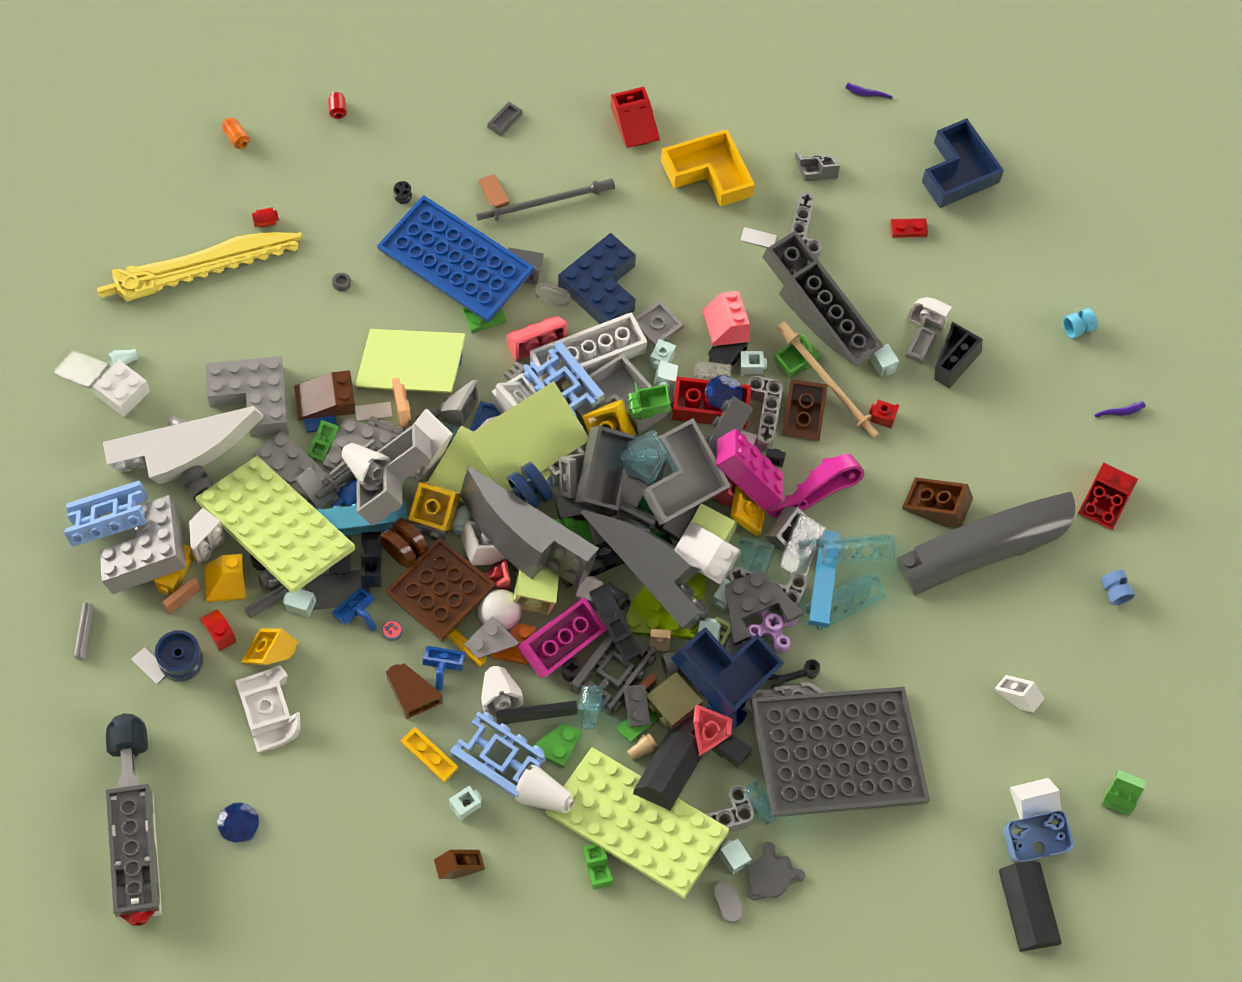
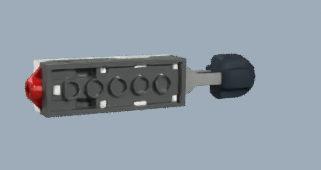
M123 713L115 716L108 724L105 736L106 752L112 757L121 756L122 776L116 783L117 788L106 790L113 913L119 921H126L132 926H141L146 924L152 916L162 915L154 794L149 784L140 783V780L136 777L135 756L144 753L148 749L146 725L141 718L134 714Z

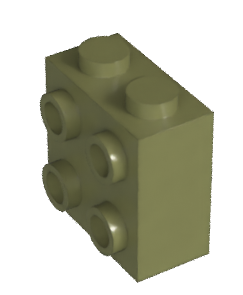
M677 672L646 695L648 711L651 714L654 713L659 718L658 721L665 729L668 728L670 732L694 714L696 705L702 706L703 703L702 699Z

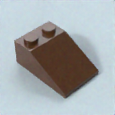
M350 370L331 372L294 386L298 420L355 414V400Z
M790 380L782 435L820 441L827 384Z
M915 477L902 508L942 526L959 528L962 527L973 496L968 484Z

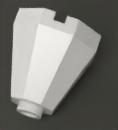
M499 666L490 667L484 676L481 698L483 711L496 718L497 711L522 708L524 703L521 689L506 669Z

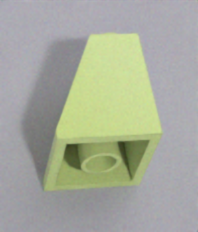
M700 504L692 519V522L726 542L730 541L739 526V523L703 504Z
M544 567L532 580L518 569L513 591V602L517 604L519 600L522 610L549 616L556 604L559 575Z

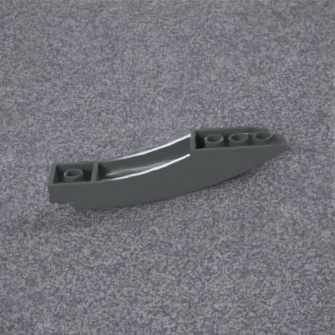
M1070 491L1042 498L979 519L914 547L913 551L897 557V564L911 592L915 596L970 571L1017 555L1021 556L1058 539L1069 529L1075 515L1073 494Z

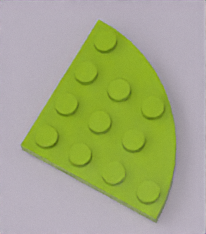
M698 572L685 586H690L695 592L693 596L697 600L701 599L704 602L706 576ZM646 586L632 602L625 619L632 634L640 636H651V629L671 630L670 638L691 640L698 633L699 625L694 630L682 628Z

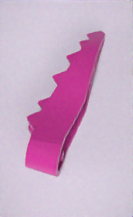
M851 454L824 458L815 470L810 471L809 477L803 483L797 485V490L792 495H786L782 503H778L766 511L771 517H778L785 507H798L801 511H804L828 495L859 483L864 477V469Z

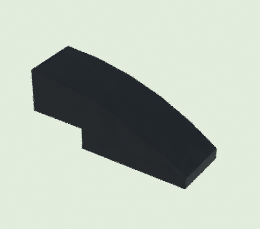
M362 532V588L381 587L382 545L379 541L381 532Z
M693 729L691 733L696 736L695 729ZM732 733L730 737L711 749L719 757L726 758L736 768H739L752 752L751 747Z

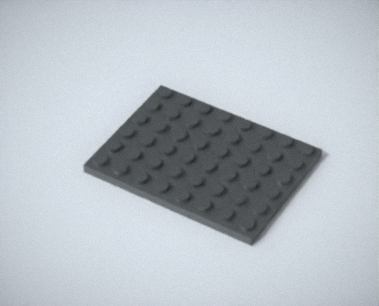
M905 687L751 699V709L772 817L926 804L930 801Z

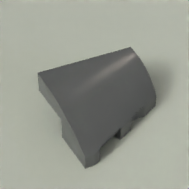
M799 151L795 153L799 170L805 181L838 178L840 165L835 157L821 156L813 153L811 157L801 156Z

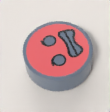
M395 620L387 621L382 627L384 638L389 641L398 640L402 636L401 624Z

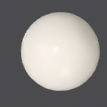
M492 590L478 605V618L481 624L484 625L493 616L507 631H510L520 621L522 614L520 601L518 600L517 604L513 602L514 594L508 590Z

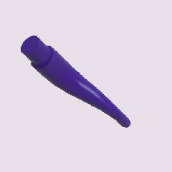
M849 82L845 89L859 96L893 98V96L887 93L863 88Z
M1140 401L1127 407L1101 411L1095 414V417L1110 414L1120 416L1132 415L1145 408L1146 405L1144 401Z

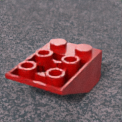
M644 86L611 94L610 108L626 148L660 140L650 99Z
M1103 462L1078 514L1113 530L1138 478Z

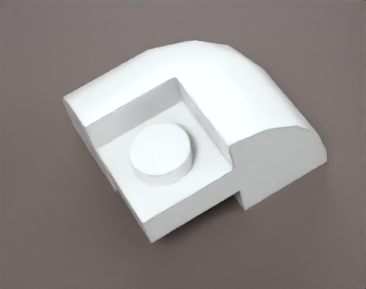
M921 298L910 308L907 320L919 326H924L927 322L943 330L953 307L934 298Z

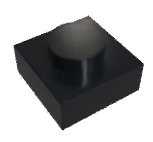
M767 448L766 457L769 458L774 466L783 468L786 452Z

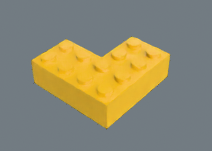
M728 129L662 149L661 163L674 189L707 179L720 207L753 197L755 184Z

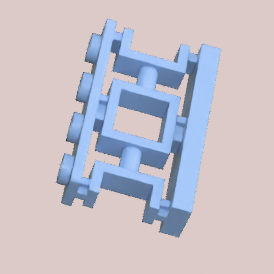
M561 341L554 344L555 349L548 351L551 359L540 367H537L533 361L530 362L529 366L527 364L523 366L525 371L523 375L528 383L532 382L534 384L536 392L553 381L557 382L566 376L573 386L562 392L565 400L568 398L571 400L572 403L569 406L576 417L577 415L574 411L586 403L592 409L597 404L601 406L605 403L604 393ZM560 358L566 366L556 371L554 367L560 364ZM548 372L550 376L544 380V386L539 377ZM582 385L588 393L578 398L576 393L582 390Z
M139 480L67 503V517L72 525L76 524L66 528L64 533L71 546H78L146 524L145 512L141 505L137 506V504L148 499V494L141 481ZM113 512V514L100 517L101 515Z
M478 711L476 718L472 720V724L479 728L468 744L459 739L457 745H454L450 750V753L513 797H518L519 791L516 790L517 786L496 773V770L504 775L509 766L513 767L518 771L513 777V781L518 784L521 776L530 764L538 767L542 766L541 764L546 760L544 751L536 745L534 747L528 745V740L520 734L515 736L510 733L511 729L505 724L501 723L498 725L495 723V718L486 712L482 714ZM481 722L503 735V737L495 733L489 742L481 736L486 731V727ZM497 741L512 750L502 766L487 757ZM476 744L480 745L484 750L479 758L485 763H481L462 749L465 748L471 752ZM514 744H517L537 759L535 760L528 756L523 764L515 759L520 750Z

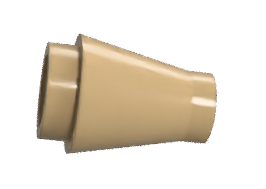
M649 733L646 736L643 734L627 750V753L634 761L654 752L658 745Z

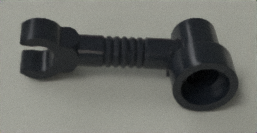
M809 659L801 670L784 675L773 674L768 680L775 679L777 683L772 684L771 689L797 678L806 676L809 679L816 678L820 672V664L815 659Z

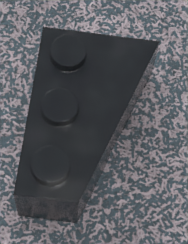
M952 321L945 344L935 365L934 380L950 388L980 355L983 339Z

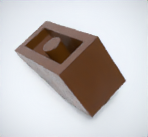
M450 849L434 859L439 879H456L485 870L480 850Z

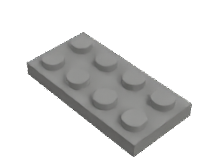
M282 430L253 453L254 457L258 456L307 502H310V500L294 479L308 467L312 468L325 487L329 485L327 479L331 477Z

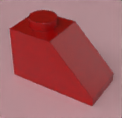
M218 609L200 618L218 651L237 642L233 630Z

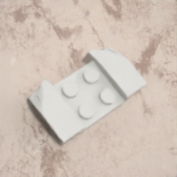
M280 665L235 681L258 754L283 746L297 738L300 733V712L290 717L281 689L282 685L287 684L288 675Z

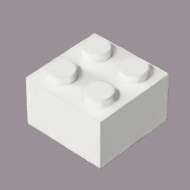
M120 360L92 385L96 396L123 417L150 393L147 381Z

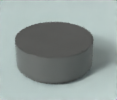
M346 273L334 275L332 279L334 289L340 292L348 290L351 286L349 275Z

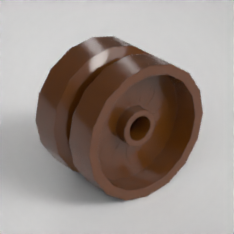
M398 518L391 525L392 530L387 529L379 536V541L386 552L397 563L408 568L416 561V555L421 556L429 547L427 541L416 527L404 518Z

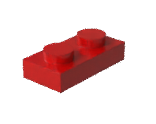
M926 218L891 219L890 221L892 238L928 236Z

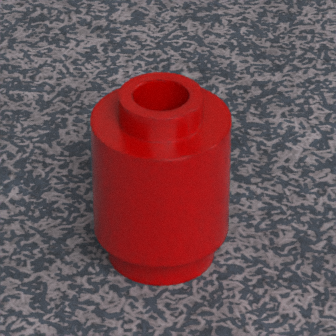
M340 92L330 94L328 98L329 115L335 119H342L347 115L346 99Z
M273 207L256 210V212L252 213L254 227L277 225L276 221H279L278 212L273 210Z

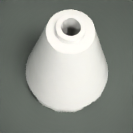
M355 443L346 445L342 450L341 456L357 480L366 490L373 491L379 489V485L383 482V467L389 464L391 459L384 454Z
M531 765V770H525L516 787V790L519 791L518 797L515 796L517 803L559 813L571 811L575 803L573 794L540 767Z

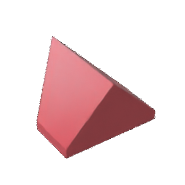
M504 559L491 567L485 575L496 583L497 587L495 589L511 591L508 566Z
M700 705L695 706L693 724L699 756L731 736L732 718Z

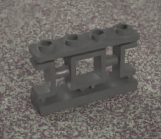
M609 633L571 682V690L576 694L580 693L583 697L591 690L604 699L601 703V709L606 710L607 714L611 716L614 711L618 712L623 704L622 700L625 697L624 687L633 686L636 681L640 682L646 673L644 670L648 665L651 667L654 664L657 656H655L656 648H651L646 643L641 650L642 654L636 656L642 662L634 671L635 665L630 661L624 662L621 655L613 650L611 651L615 643ZM612 660L627 669L619 681L604 672ZM595 670L596 676L603 680L599 686L589 680ZM609 685L619 691L612 702V695L605 691Z

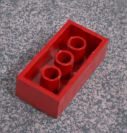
M677 376L672 420L687 422L694 418L696 423L712 425L716 417L721 416L723 412L721 407L726 400L729 401L732 397H736L750 406L752 385ZM747 419L745 425L743 426L744 429H746V427H747L748 419Z

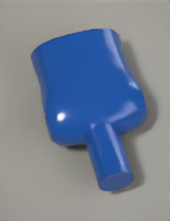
M356 479L339 488L340 492L337 493L339 499L333 502L331 507L344 504L352 506L357 503Z

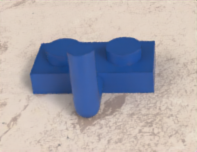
M362 587L331 612L334 618L345 626L359 615L363 618L370 631H374L377 628L370 614L364 610L375 599Z
M426 646L422 665L437 667L435 682L437 690L443 689L445 669L462 671L466 652Z

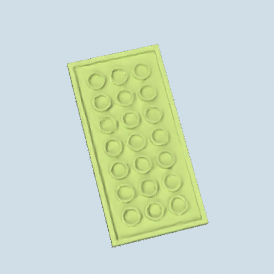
M258 456L195 497L196 502L220 520L222 527L292 594L355 550V545Z
M591 747L563 786L573 794V800H575L573 808L566 813L546 810V815L685 899L729 833V828L679 798L676 800L671 811L634 795V788L641 776Z

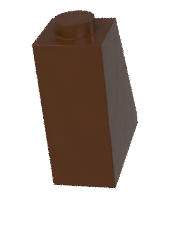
M405 663L393 665L386 671L387 680L406 719L443 703L441 692Z

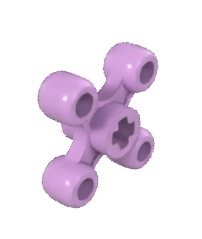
M770 609L756 614L761 617L762 623L760 625L751 624L747 627L751 636L750 639L757 633L760 636L764 635L773 639V647L778 653L786 652L790 647V639L784 636L781 630L785 626L793 627L796 625L798 618L787 623L783 615L772 614Z

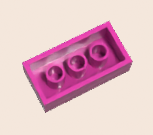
M734 429L717 440L716 465L765 511L783 501L784 476L782 471L777 469L769 458L764 457L759 449L748 441L744 434Z
M583 597L517 647L541 679L548 676L605 632L607 628L585 597Z

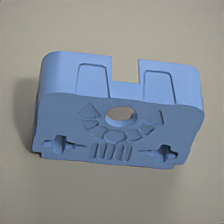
M1061 810L1005 823V827L1002 828L1009 857L1014 863L1067 852L1074 847L1067 816ZM1052 820H1057L1058 824L1055 825L1047 823L1051 822ZM1013 829H1023V831L1017 834L1012 833ZM1035 842L1043 844L1044 850L1042 853L1038 854L1033 850Z

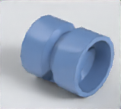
M1124 570L1110 572L1101 578L1104 589L1109 591L1107 596L1113 606L1126 603L1135 597L1131 585L1127 584L1129 580Z

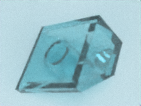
M651 430L628 442L620 458L627 471L647 484L653 485L668 455L656 430Z

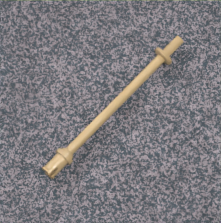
M786 321L780 323L776 329L786 339V343L794 345L859 421L856 426H863L875 438L879 433L868 421L871 416H864L802 345L799 341V334L795 333Z

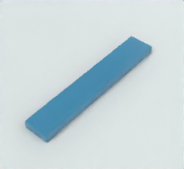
M821 529L822 533L819 539L808 624L828 628L840 532Z

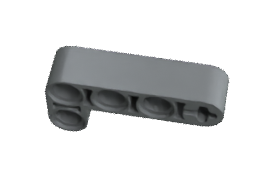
M803 192L798 199L790 233L795 230L800 232L798 233L811 251H815L813 254L819 260L822 249L821 243L815 239L806 238L815 197L810 192Z
M754 376L749 379L747 384L752 385L750 399L763 401L756 446L760 451L767 452V448L772 449L775 438L783 385L776 379ZM764 435H768L767 441L764 440Z
M734 567L729 571L728 580L733 582L736 581L735 578L740 579L753 572L741 567ZM800 573L794 574L787 587L772 581L799 607L808 584L805 575ZM794 583H799L802 587H796Z
M736 785L732 787L729 793L728 803L730 808L706 814L719 823V820L722 818L729 820L730 823L724 826L729 828V832H733L751 825L754 810L746 788ZM739 794L743 799L740 801L735 800L733 795ZM745 813L749 816V819L743 820L739 817V814Z

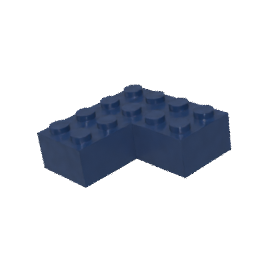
M968 118L937 130L934 144L946 161L925 169L922 183L939 208L1000 183L1004 170Z
M609 233L558 274V287L599 324L634 312L636 299L619 285L617 281L635 267L636 254L612 233Z
M706 627L671 657L673 662L714 708L724 716H729L784 664L758 633L731 656Z

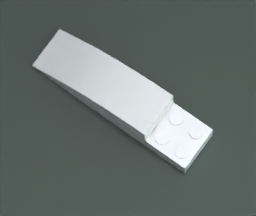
M255 406L105 441L103 442L106 462L107 465L120 473L129 472L131 468L135 467L147 468L149 478L160 485L180 478L190 467L196 465L203 467L231 449L262 420L263 414Z

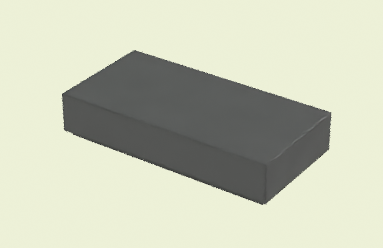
M508 102L487 124V128L502 136L523 114V110Z

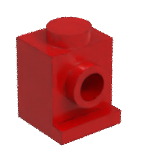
M878 399L876 404L872 403L869 414L872 417L870 422L892 429L900 405H893Z

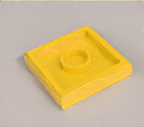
M736 485L730 518L755 536L761 535L765 511Z

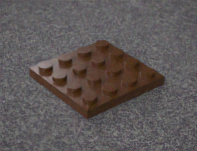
M439 537L385 590V594L443 642L481 603L484 597L497 586L496 583Z

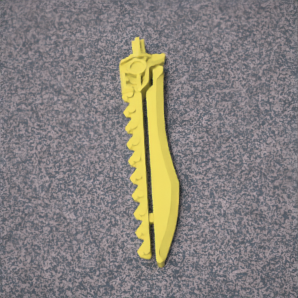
M271 232L243 235L187 256L138 267L129 266L125 271L115 269L111 271L115 283L99 287L97 291L100 298L118 293L120 298L129 302L153 295L156 291L160 292L163 286L176 287L180 281L190 283L194 280V277L206 278L211 272L220 274L224 271V268L236 269L241 263L250 265L255 259L265 261L269 258V255L280 256L285 250L295 252L299 246L296 241L302 240V233Z

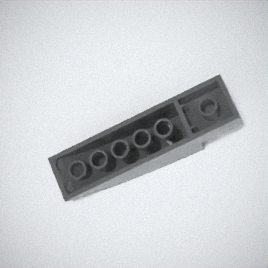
M796 230L766 249L762 258L784 285L779 295L795 314L830 348L856 366L884 347Z
M469 466L467 468L460 492L461 498L479 529L514 566L532 580L546 567L576 587L590 575L599 550L598 547Z
M581 511L582 515L682 628L694 630L700 621H703L710 615L706 610L708 608L701 599L697 600L693 596L695 592L690 586H685L701 570L688 556L655 534L636 525L590 511Z

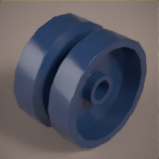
M531 462L521 467V474L513 472L507 476V481L514 494L536 509L539 507V500L547 502L554 497L549 484Z
M183 630L168 632L159 639L155 646L157 663L161 672L168 679L173 681L192 679L203 666L201 649L197 639L191 633Z

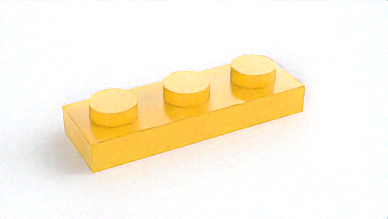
M416 727L401 740V744L443 783L459 769V766Z

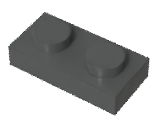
M645 684L625 686L624 695L629 728L649 726L650 718Z

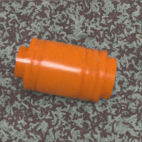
M233 117L225 119L222 123V129L233 146L237 149L245 148L250 138L243 127Z

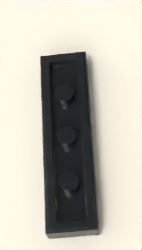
M577 701L497 711V724H511L577 715Z

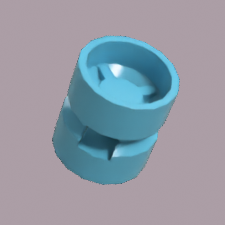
M1090 308L1063 318L1065 332L1072 339L1083 335L1084 332L1094 331L1098 327L1096 315Z

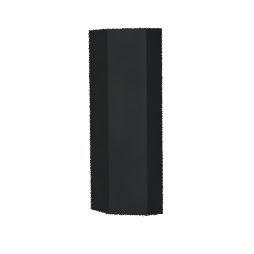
M681 730L667 733L635 786L633 794L671 811L703 754L699 756L696 737Z
M1024 861L1000 868L999 874L1019 951L1060 945L1062 942L1040 862Z

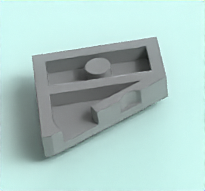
M492 616L464 645L480 659L490 654L516 647L520 643Z

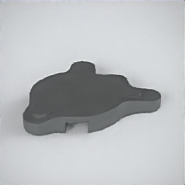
M765 842L762 856L753 863L748 873V896L751 900L779 897L790 884L802 881L805 873L801 869L793 868L788 856H783L780 859L776 858L774 844L772 842Z

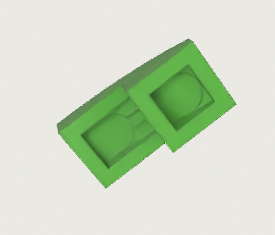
M321 420L307 455L324 461L341 426Z
M649 712V726L629 728L627 718L616 730L631 744L643 732L646 733L659 718L654 713L651 714Z
M595 844L582 847L593 890L612 886L613 879L605 850Z

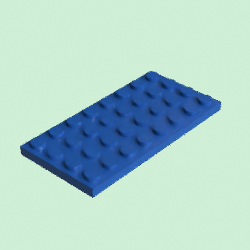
M425 195L415 203L377 245L378 250L488 323L535 271L534 266Z

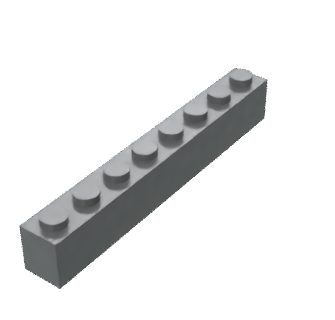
M732 397L729 401L726 400L721 407V410H723L721 416H717L712 424L714 426L712 433L708 432L705 437L716 459L717 440L734 429L741 432L753 410V407L736 397ZM700 504L662 524L658 531L679 542Z

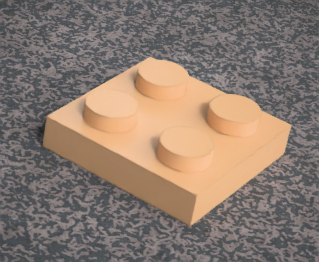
M400 378L392 379L400 426L407 429L409 427L408 421H411L409 402L406 398L405 384L400 383Z

